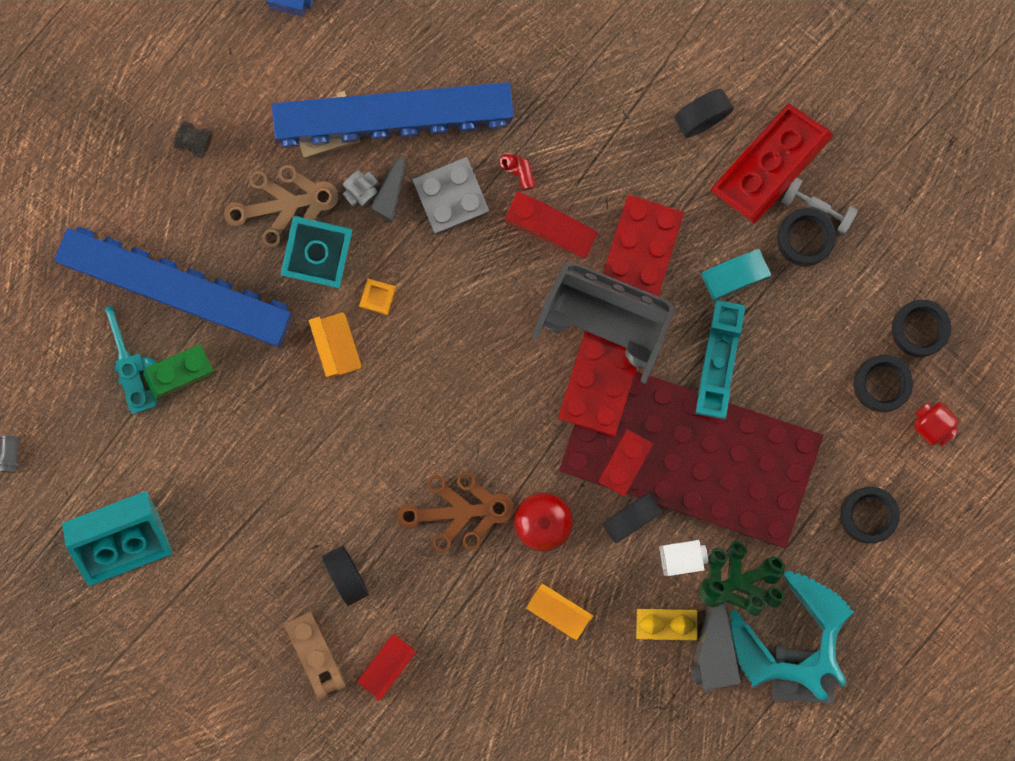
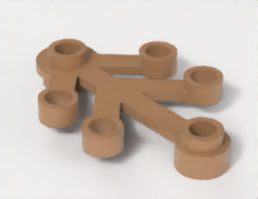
M284 164L279 169V178L286 183L293 182L307 192L294 195L269 179L264 171L255 170L249 177L251 186L256 189L262 188L278 199L247 206L239 201L231 202L225 208L224 218L228 224L240 226L246 222L247 218L281 211L271 228L266 229L262 236L265 245L274 247L280 242V234L298 207L310 205L304 218L313 220L316 219L320 211L332 209L338 201L336 187L327 181L314 183L298 173L293 165ZM285 168L292 169L293 177L289 179L284 178L282 170ZM255 174H261L264 177L262 184L257 185L254 183L253 176ZM320 191H326L329 194L327 201L323 202L318 199L317 195ZM233 209H238L242 216L240 219L235 220L230 216V212ZM269 232L275 233L277 240L275 242L267 241L266 234Z

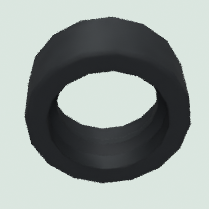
M719 88L702 95L683 107L675 114L674 119L683 135L689 138L702 133L722 121L732 113L734 107L724 90Z
M804 208L796 210L786 217L778 230L777 242L779 250L785 259L794 265L807 267L818 264L830 254L835 245L836 232L834 224L827 215L816 209ZM799 221H813L823 231V245L814 254H800L790 245V230Z
M918 299L904 305L896 313L892 322V336L895 344L904 353L913 357H926L939 352L947 344L951 335V321L948 313L940 304L931 300ZM917 311H925L932 314L939 325L936 339L926 346H917L911 343L904 333V323L907 317Z
M884 354L874 356L861 364L855 373L853 386L855 395L862 405L871 411L887 412L895 410L906 403L912 394L913 378L905 362L895 356ZM876 367H890L900 377V391L891 400H876L867 391L866 378L870 371Z
M863 487L854 490L845 498L841 506L840 520L843 529L851 538L861 543L884 541L895 532L899 524L900 510L897 501L889 492L879 487ZM867 497L880 500L887 510V521L884 527L874 533H866L860 530L854 524L852 518L856 503Z
M646 493L606 520L602 525L612 540L618 543L653 520L662 511L651 494Z
M340 546L322 556L324 565L347 606L369 596L367 587L344 546Z

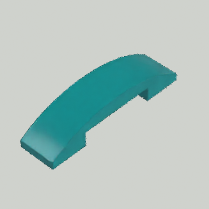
M720 300L715 302L695 414L726 419L745 305Z

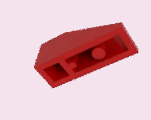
M517 191L505 217L506 224L583 259L587 258L598 234L592 228Z

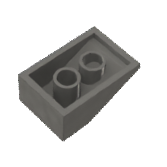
M725 603L718 607L707 606L694 654L695 664L690 665L693 683L699 684V687L704 691L741 684Z

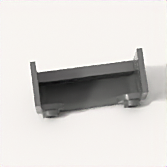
M566 262L563 264L547 296L532 337L538 339L543 326L551 332L560 333L569 330L570 326L573 325L627 348L625 355L632 365L639 368L645 367L640 382L646 384L664 342L675 307L669 301L581 264Z

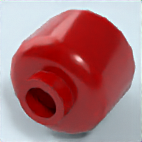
M927 402L915 412L918 419L914 423V429L929 445L939 444L942 447L959 432L956 428L959 423L958 418L942 402H937L932 406Z

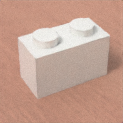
M699 540L659 546L664 576L704 571L703 564L708 563L706 546H700Z

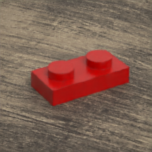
M627 429L598 483L624 497L653 443Z

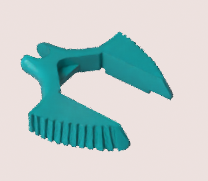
M786 571L783 577L788 587L823 630L819 650L799 665L783 662L777 664L774 657L751 627L746 624L740 614L734 609L730 614V618L733 620L730 621V626L732 627L730 631L733 634L732 640L735 641L734 647H736L735 652L738 654V663L742 666L741 670L745 672L744 675L748 678L749 683H752L751 687L753 689L771 680H789L803 684L819 700H827L829 697L820 684L822 677H832L842 688L846 685V677L836 661L835 649L837 635L854 611L850 610V606L846 605L847 602L845 600L842 601V597L840 595L837 596V593L832 592L830 588L826 589V586H821V583H815L813 579L809 580L806 575L802 577L801 573H796L795 575L793 571Z

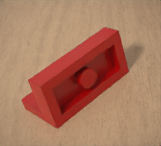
M393 633L358 679L357 683L373 694L376 700L380 701L417 651Z

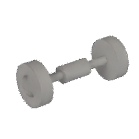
M797 177L786 190L781 203L789 206L794 196L808 203L807 207L819 210L825 215L829 214L840 220L836 232L844 236L858 210L849 206L843 216L830 209L831 205L814 196L810 198L798 192L803 180Z

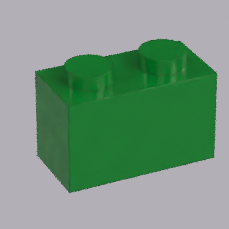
M200 344L146 367L143 375L155 401L210 378L213 369Z

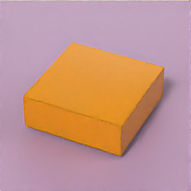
M367 278L359 307L388 316L396 286Z

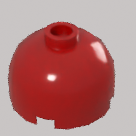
M539 492L529 495L520 503L515 512L514 527L518 538L525 546L534 551L548 552L558 549L568 540L572 533L574 519L570 507L562 498L553 493Z

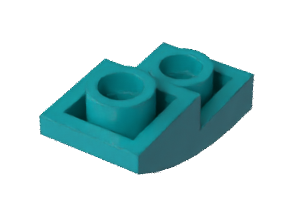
M757 249L702 272L701 276L714 301L736 293L744 287L767 280L771 273L760 249Z

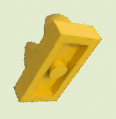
M637 609L636 639L697 640V610Z

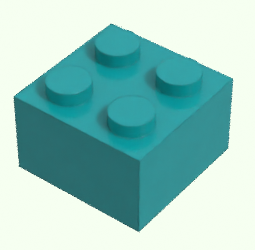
M293 215L280 275L340 288L353 229Z

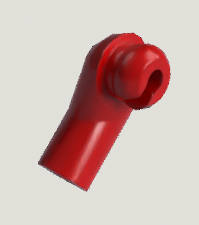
M507 153L501 156L499 160L500 167L519 177L522 191L536 187L531 165L527 159L514 153Z

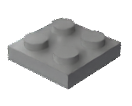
M467 157L412 179L435 235L490 213Z

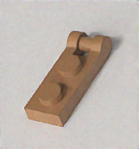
M312 611L284 624L319 701L327 698V694L330 692L346 689L347 685ZM329 670L332 679L322 683L319 674Z

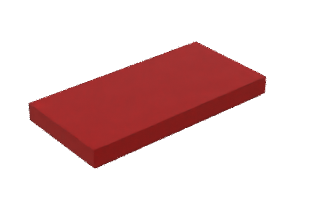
M788 103L714 184L710 191L718 199L755 224L834 136L830 130Z

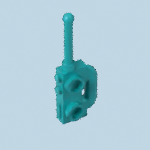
M107 306L105 313H107L119 351V360L115 361L116 366L114 368L116 373H119L120 378H118L120 385H123L129 411L135 415L158 407L157 402L161 399L155 401L151 390L146 391L141 372H144L146 367L155 364L156 361L150 357H142L141 354L130 356L122 339L114 313L115 309L112 306Z

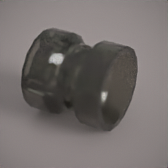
M184 120L177 131L173 147L180 151H191L193 156L202 159L208 151L213 132L205 128L197 129L193 123Z

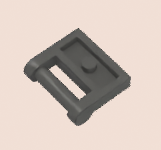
M775 645L774 659L777 664L780 662L784 663L785 661L803 662L817 651L785 649V646ZM824 676L820 680L822 688L829 697L827 700H819L803 684L781 679L772 680L771 699L833 704L834 679Z

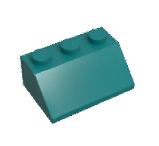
M147 491L62 523L65 546L88 586L173 554L158 511Z

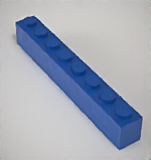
M510 82L271 103L275 145L282 144V148L300 146L299 142L309 141L312 142V145L329 144L331 139H341L343 143L359 141V137L371 136L372 140H383L389 138V134L401 133V137H414L419 135V131H430L431 134L438 135L448 133V129L460 128L461 132H471L477 130V126L489 125L490 129L506 128L507 123H511L514 118Z
M77 226L76 231L70 228L66 229L54 259L59 265L281 348L293 314L287 311L288 305L275 300H271L270 304L259 300L261 295L246 289L243 290L242 294L231 290L232 284L220 279H216L215 283L204 280L205 274L188 268L187 273L176 269L177 263L165 258H160L159 262L148 258L150 253L133 247L130 252L120 248L122 243L105 236L104 241L93 238L94 232Z

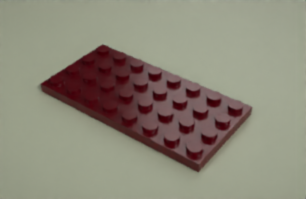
M635 371L615 437L574 425L559 468L560 472L603 486L598 483V480L628 429L653 443V446L629 487L627 495L640 498L646 493H650L659 506L785 549L787 548L824 436L728 403L725 420L695 414L698 392L652 376L648 377L645 384L640 382L643 373Z

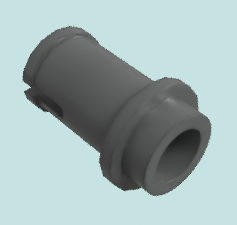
M1 435L0 472L16 473V467L20 465L17 463L20 437Z

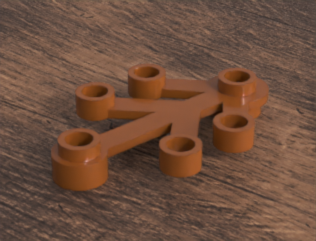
M463 472L458 476V486L462 490L471 491L484 503L470 505L445 484L443 477L433 475L427 482L429 490L433 493H439L454 507L419 510L414 505H405L398 511L397 519L399 524L407 529L417 527L422 521L454 519L443 534L436 536L433 540V548L439 553H444L450 549L452 540L471 517L484 516L475 530L465 534L463 537L464 547L468 550H475L480 546L482 537L494 523H504L511 518L514 511L512 500L500 493L491 495L475 481L471 473ZM463 476H470L472 478V484L469 487L461 485L460 481ZM435 478L442 481V487L438 490H434L431 487V481ZM495 503H502L505 510L502 514H496L493 511ZM406 511H412L415 514V519L410 523L406 522L403 518ZM470 535L476 536L478 540L474 547H469L466 544V538ZM439 538L447 540L448 545L443 550L438 549L436 546V541Z

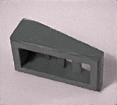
M400 156L399 158L397 157L371 206L374 214L391 223L395 219L406 168L405 159Z

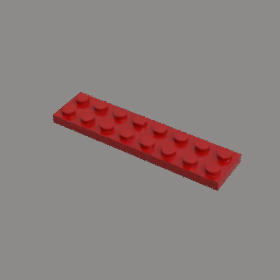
M628 194L603 274L659 296L684 212ZM584 332L557 418L558 420L615 437L636 371V366L632 365L625 355L626 347L590 332Z

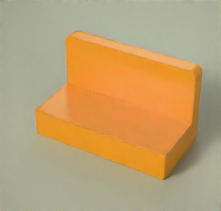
M341 312L322 319L319 316L308 320L325 375L328 379L362 368L345 313Z
M543 583L540 584L526 607L527 610L576 641L589 620L591 621L593 617L592 614Z

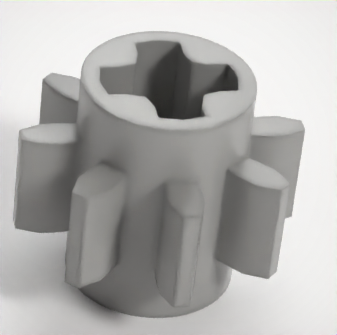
M358 170L343 183V186L347 189L343 195L352 206L358 202L362 207H365L377 197L379 192L375 187L379 183L369 171L363 175Z

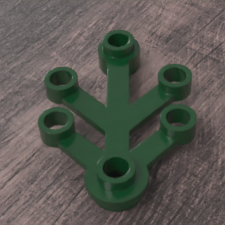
M734 541L728 547L726 553L721 549L715 548L708 555L709 578L704 579L700 584V599L710 607H718L727 602L745 609L748 613L755 616L759 615L765 608V602L769 606L777 608L785 599L781 589L770 587L767 591L752 584L761 580L769 584L778 583L785 572L784 562L780 558L773 556L766 558L758 568L741 574L742 559L747 554L745 545ZM729 557L728 579L722 581L721 568ZM736 590L746 595H749L750 597L747 599L733 593L732 591Z

